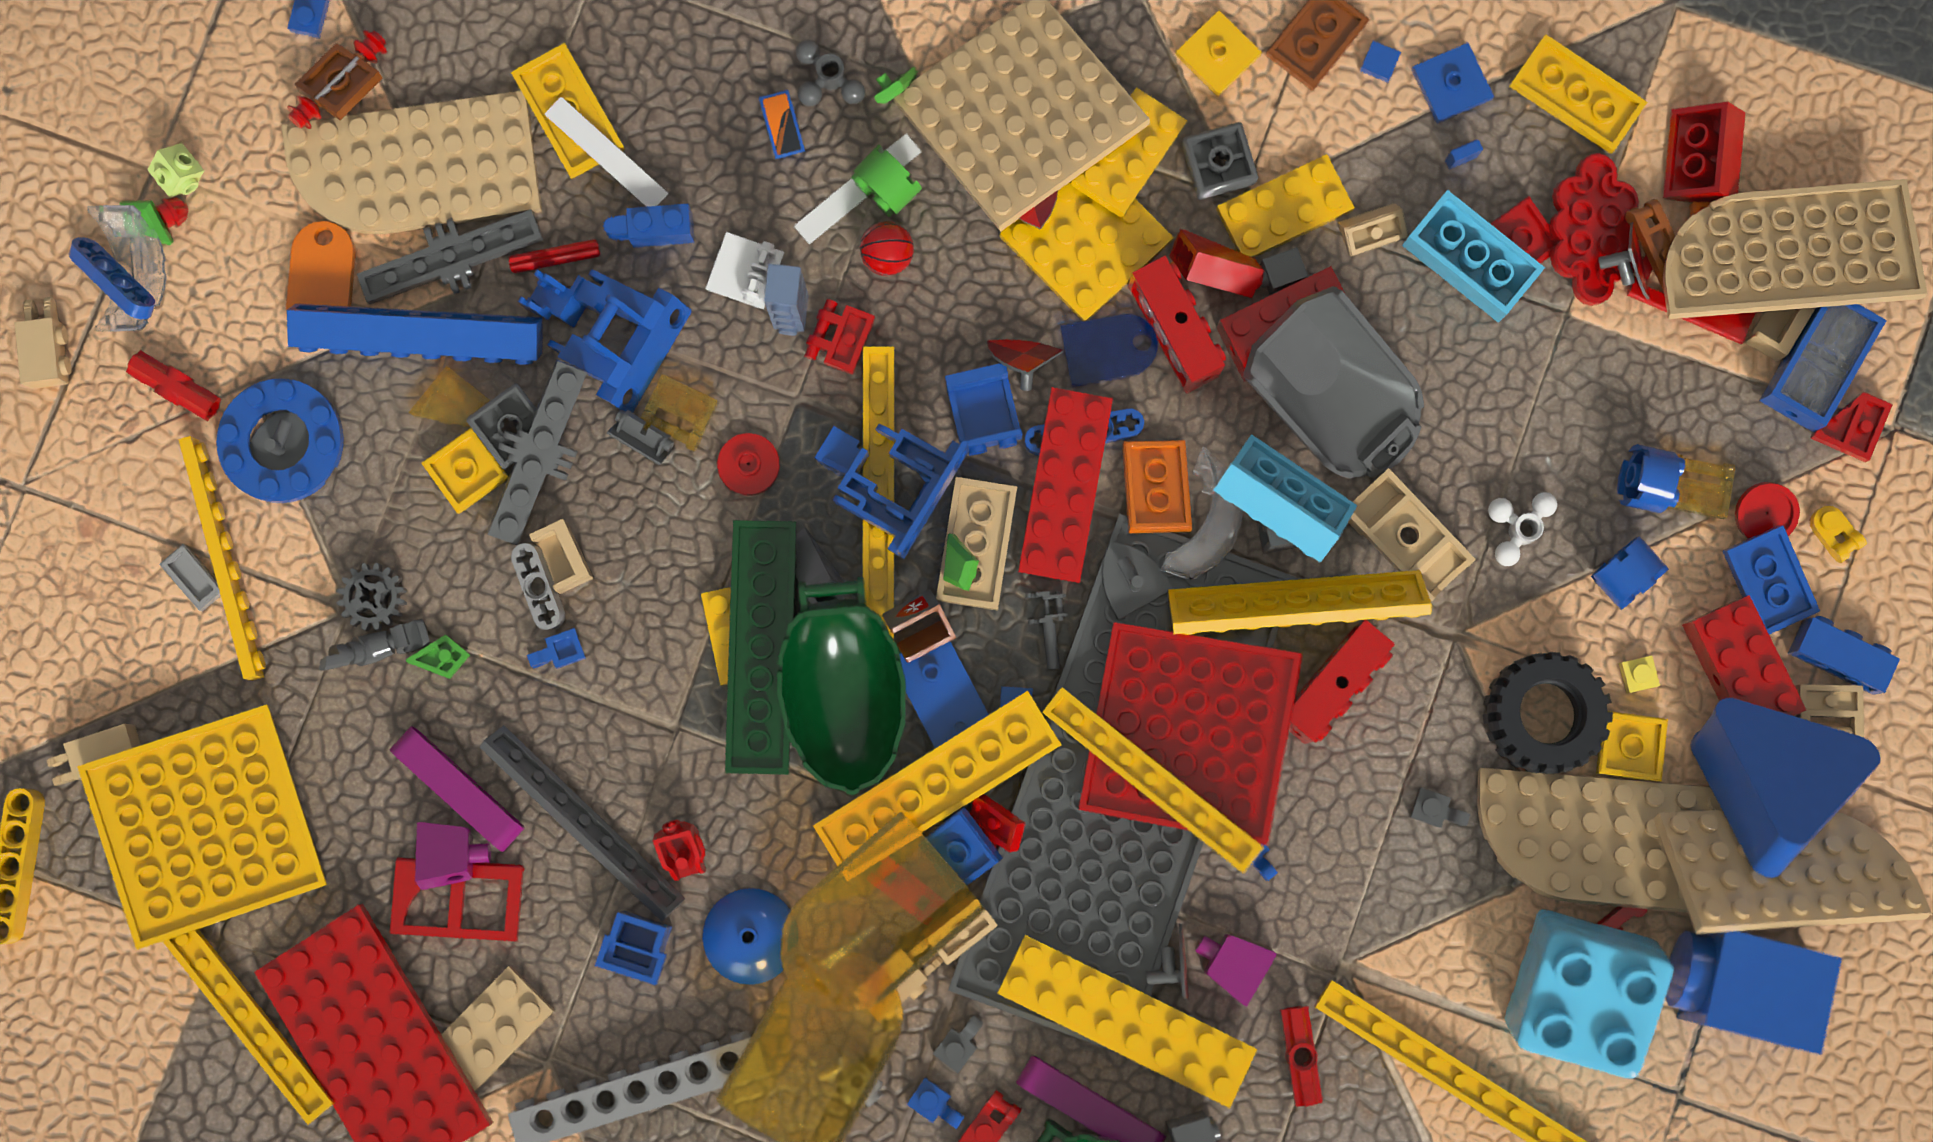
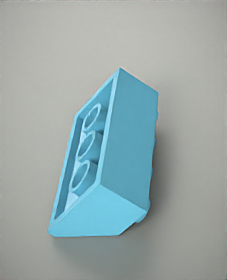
M1449 190L1444 193L1402 245L1498 323L1509 313L1545 269L1543 265Z
M1252 434L1214 488V491L1221 495L1224 500L1233 503L1248 513L1252 519L1260 521L1279 537L1288 540L1300 548L1304 554L1313 557L1319 562L1323 560L1338 540L1358 506Z

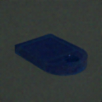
M1121 314L1060 325L1071 388L1137 376L1151 366L1157 354L1158 339L1153 327L1145 319L1136 315ZM1144 335L1148 337L1151 343L1150 347L1145 351L1136 349L1133 345V339L1136 336Z

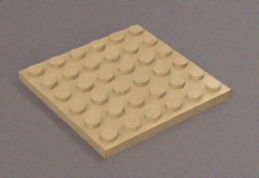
M1048 0L1024 1L913 80L907 89L893 98L897 106L1000 232L1150 125V118Z

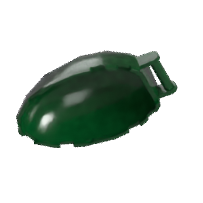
M863 576L857 577V580L811 585H806V582H799L801 611L788 625L778 655L777 696L786 734L793 748L795 747L804 768L826 788L846 791L847 794L855 795L860 790L877 782L879 783L895 761L905 726L906 679L898 646L881 617L867 606ZM858 593V599H834L808 604L809 597Z

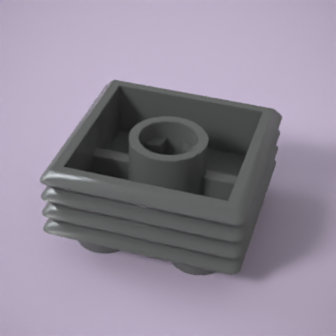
M1241 122L1183 138L1181 146L1196 196L1199 200L1256 184L1258 174ZM1216 156H1219L1221 160L1226 159L1224 166L1220 167L1218 164L1213 163Z
M514 383L470 415L466 421L499 465L506 469L514 461L509 460V453L498 449L500 442L513 445L514 441L503 437L504 432L502 428L505 425L503 420L508 418L510 421L516 419L519 422L516 425L517 432L515 434L518 433L519 429L528 431L537 408L521 387Z

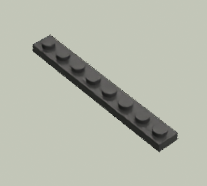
M503 725L483 741L480 748L662 922L686 899L508 728Z

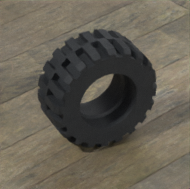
M1559 652L1537 653L1514 661L1513 664L1506 666L1499 672L1500 676L1497 679H1493L1489 686L1491 692L1485 696L1483 705L1487 706V714H1483L1484 724L1488 723L1490 732L1486 733L1489 741L1496 743L1498 747L1495 750L1501 757L1506 756L1511 765L1516 768L1522 767L1526 772L1555 774L1571 771L1573 768L1585 765L1589 762L1591 756L1597 755L1602 749L1601 742L1607 740L1610 734V730L1606 729L1607 723L1613 721V712H1608L1607 704L1612 703L1610 694L1604 695L1601 687L1605 686V683L1601 677L1595 678L1591 674L1594 669L1587 663L1581 665L1578 663V658L1571 655L1562 656ZM1539 684L1557 686L1568 696L1573 706L1574 720L1572 728L1564 739L1555 743H1542L1535 740L1526 731L1521 720L1520 707L1522 699L1529 689Z

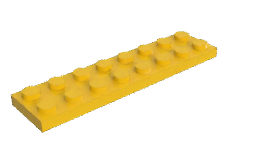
M1420 570L1168 589L1174 634L1185 635L1208 631L1226 632L1234 629L1256 630L1260 627L1273 626L1290 627L1299 624L1320 625L1325 622L1338 621L1349 623L1364 619L1385 620L1390 617L1403 616L1414 618L1420 615L1431 614L1432 605Z
M1026 691L819 821L813 827L847 880L1062 744L1029 691Z
M1027 935L1024 936L997 992L1228 1108L1231 1107L1257 1051L1256 1048Z

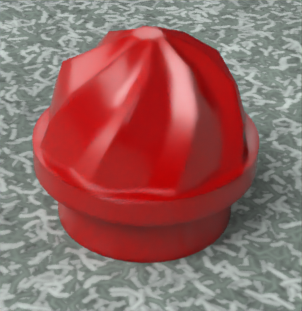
M177 197L162 199V203L155 207L166 228L168 229L172 226L180 227L188 216L187 204Z

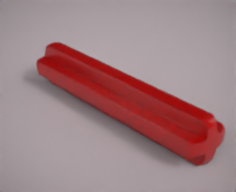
M596 239L511 255L509 257V266L513 273H519L600 256V246Z

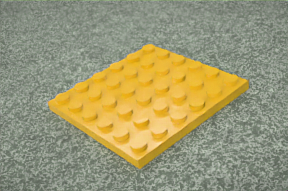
M269 705L260 706L77 766L136 950L328 885Z

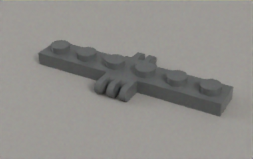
M530 209L463 235H459L453 218L446 220L450 232L445 233L441 222L435 224L438 233L436 237L433 236L429 226L423 228L429 245L428 248L357 273L366 302L371 305L441 279L444 285L450 284L454 294L460 292L457 280L461 279L465 290L472 288L468 276L473 275L471 267L544 241L533 211Z
M556 359L528 431L519 429L517 434L504 431L503 437L514 441V443L509 445L500 442L498 449L509 453L508 459L515 463L487 530L488 535L518 545L546 474L567 480L569 474L558 470V466L571 469L573 462L562 458V456L566 454L570 457H576L578 451L559 444V441L587 375L586 370Z

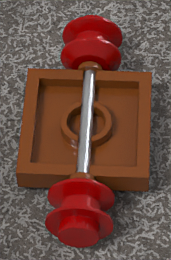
M364 30L363 35L365 39L362 42L356 39L353 41L356 51L354 54L336 42L294 84L297 90L304 95L297 96L299 104L296 107L287 106L290 112L287 116L294 125L300 129L303 127L311 129L310 120L312 118L321 119L320 107L341 120L383 79L378 70L366 63L376 64L378 60L375 55L378 52L382 54L387 53L385 48L387 43L376 31L370 33Z

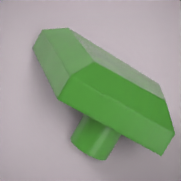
M915 66L894 81L890 80L886 72L879 76L876 80L882 89L874 96L876 102L886 104L907 89L917 77L918 71Z
M152 200L120 202L125 233L166 245H171L174 242Z
M949 533L943 580L969 591L972 581L977 574L976 569L979 560L955 534Z
M444 635L407 658L406 662L451 679L469 658L470 654L448 635Z

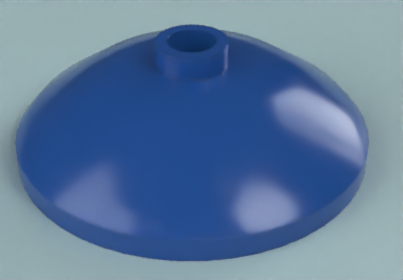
M747 888L727 894L710 910L703 927V946L709 962L723 977L740 984H760L778 976L791 962L798 943V928L792 911L778 896L762 889ZM751 931L754 934L752 943H746L743 940L744 932Z

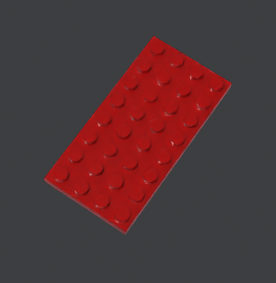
M363 903L355 906L254 972L321 1087L334 1102L333 1107L354 1142H465L494 1123Z

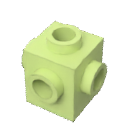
M183 143L157 150L148 168L149 173L154 177L157 184L162 187L170 198L194 192L198 188V182L204 173V169Z

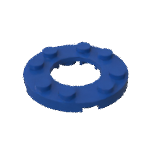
M270 379L246 388L232 400L220 420L216 445L220 464L227 477L236 487L262 501L288 503L306 498L326 484L325 481L331 475L334 468L338 467L344 436L338 413L330 401L320 392L300 381ZM274 411H289L298 415L305 422L309 433V446L304 457L296 465L284 470H270L261 466L254 459L250 449V434L253 428L264 415Z

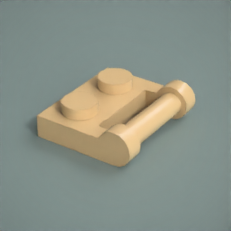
M1796 685V690L1806 708V711L1797 714L1796 717L1810 721V717L1850 718L1849 727H1828L1864 737L1863 686Z

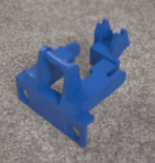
M591 269L588 275L595 282L601 284V287L578 275L569 289L548 274L536 270L534 275L539 279L537 287L530 298L528 297L526 300L520 297L518 300L526 310L546 320H549L551 315H554L572 328L577 324L585 308L600 314L588 336L584 335L583 338L572 334L566 346L553 340H549L547 346L559 353L558 358L565 363L586 370L587 375L603 382L596 394L598 397L608 401L619 410L622 409L625 412L629 410L633 413L692 310L673 294L658 288L653 298H650ZM678 309V319L675 323L670 324L672 312ZM615 314L638 325L620 357L599 343ZM629 389H632L633 393L630 401L623 404L624 394Z
M877 425L875 430L895 442L889 452V456L919 473L925 482L908 511L876 492L878 489L877 484L858 474L869 457L868 451L864 448L860 450L861 443L859 440L833 426L814 458L826 469L833 471L838 476H844L838 486L839 492L857 501L859 504L856 506L838 495H835L832 501L893 536L894 539L889 545L888 550L904 559L968 454L969 444L965 441H962L961 444L952 441L944 453L904 429H901L898 434L884 425Z

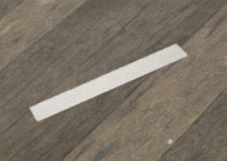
M562 97L545 113L554 124L646 207L657 206L668 195V192Z
M907 134L887 149L903 167L921 153V150ZM851 178L794 225V227L811 244L868 196L855 185Z

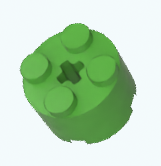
M879 144L853 170L854 175L851 177L855 185L866 196H869L871 192L875 195L873 200L888 217L893 213L897 215L922 190V186L917 180L913 182L908 177L910 173L886 149L883 150Z

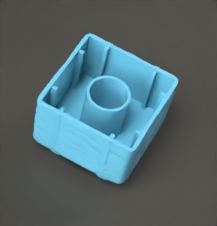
M1542 909L1536 914L1526 953L1521 962L1514 991L1511 994L1506 1010L1505 1024L1518 1046L1526 1051L1623 1078H1635L1642 1069L1645 1056H1647L1672 978L1673 966L1666 953L1662 950V947L1654 939Z

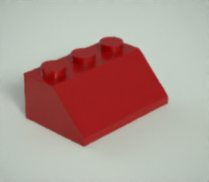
M1728 101L1671 109L1663 192L1664 199L1690 203L1693 201L1713 202L1726 196L1738 194L1746 112Z

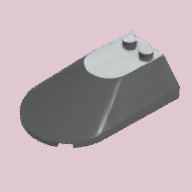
M1332 286L1297 300L1252 345L1243 377L1318 461L1335 474L1351 479L1363 476L1371 478L1380 475L1388 468L1391 469L1397 465L1415 444L1422 427L1419 425L1421 408H1424L1421 388L1411 372L1347 295L1339 288Z

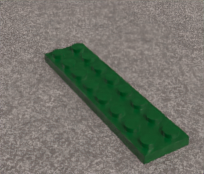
M733 520L725 750L726 774L789 775L790 740L786 734L777 696L778 655L788 625L794 619L796 521Z

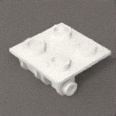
M726 232L706 290L764 310L768 264L780 265L784 252L775 249L774 245L769 242L763 241L760 244Z

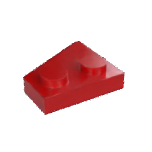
M1863 392L1836 413L1826 427L1813 432L1810 439L1863 462H1868L1872 457L1893 404Z

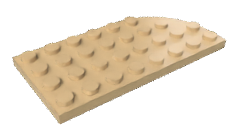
M522 91L347 115L341 120L336 117L310 121L311 129L306 127L300 129L293 123L281 125L287 168L295 187L304 200L322 217L351 231L364 234H390L423 229L428 226L432 228L439 222L446 226V220L453 218L455 224L514 216L530 209L533 213L542 212L529 106Z
M1907 179L1745 192L1726 196L1711 202L1708 207L1692 215L1683 224L1666 256L1663 286L1668 319L1924 299L1927 295V288Z
M1480 768L1478 770L1477 806L1481 830L1485 840H1488L1497 856L1496 860L1513 878H1518L1524 884L1533 888L1534 892L1559 901L1688 912L1653 819L1658 813L1722 810L1711 787Z
M1722 810L1658 813L1653 819L1696 933L1926 919L1932 914L1916 876L1900 853L1876 831L1843 813L1837 812L1779 876L1773 878L1762 876L1751 867Z

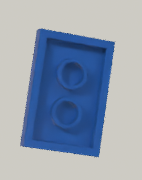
M1778 525L1722 551L1741 596L1750 595L1769 635L1820 612L1783 525Z

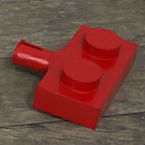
M985 794L974 799L970 815L996 848V845H999L1009 853L1019 851L1026 822Z

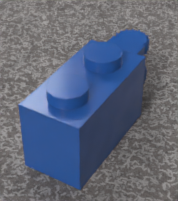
M689 204L626 208L627 215L615 216L614 218L611 216L603 222L604 231H606L609 239L611 238L616 241L617 239L620 241L629 240L633 248L694 243L693 215Z

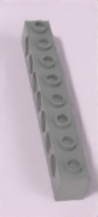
M749 1030L730 1036L732 1042L719 1045L718 1040L700 1045L701 1052L689 1055L688 1050H683L669 1055L670 1061L658 1065L657 1059L638 1065L640 1071L627 1074L626 1069L608 1074L609 1080L599 1084L596 1083L595 1079L576 1084L578 1090L567 1094L563 1088L547 1093V1100L535 1103L534 1098L515 1104L516 1110L508 1113L515 1142H550L766 1074L769 1069L759 1035L750 1036ZM732 1051L737 1054L739 1064L736 1068H727L723 1064L722 1056L725 1052ZM695 1061H702L707 1065L708 1074L706 1077L698 1078L692 1073V1064ZM664 1071H672L676 1075L677 1084L675 1087L668 1088L663 1085L661 1075ZM638 1080L645 1084L646 1094L644 1097H636L632 1094L630 1086L633 1081ZM603 1090H609L614 1094L615 1104L612 1107H606L601 1103L600 1094ZM572 1100H578L583 1104L584 1113L582 1116L577 1117L570 1112L569 1104ZM541 1110H548L553 1115L551 1126H544L540 1123L538 1115Z

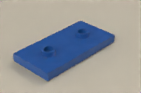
M950 641L909 663L906 662L902 653L899 654L906 679V693L935 749L989 715Z

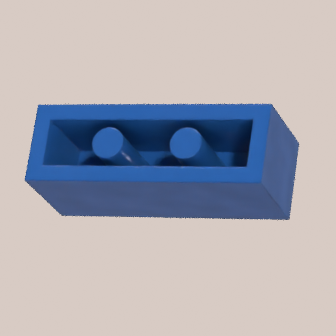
M1822 616L1802 621L1788 654L1852 685L1863 686L1864 691L1873 695L1886 692L1900 661V658L1891 655V649L1877 643L1873 645L1862 641L1863 636L1859 633L1847 629L1841 631L1833 627V621Z

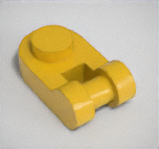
M1824 506L1815 510L1811 515L1810 527L1813 533L1837 562H1844L1849 558L1850 552L1854 549L1860 550L1867 544L1864 536L1854 529L1838 508ZM1839 533L1846 539L1841 544L1834 538Z

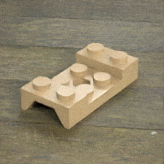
M1389 468L1353 501L1358 506L1348 523L1360 536L1364 535L1398 572L1420 570L1431 601L1454 578L1476 560ZM1410 527L1415 530L1417 539L1414 544H1406L1402 541L1400 533L1403 528Z

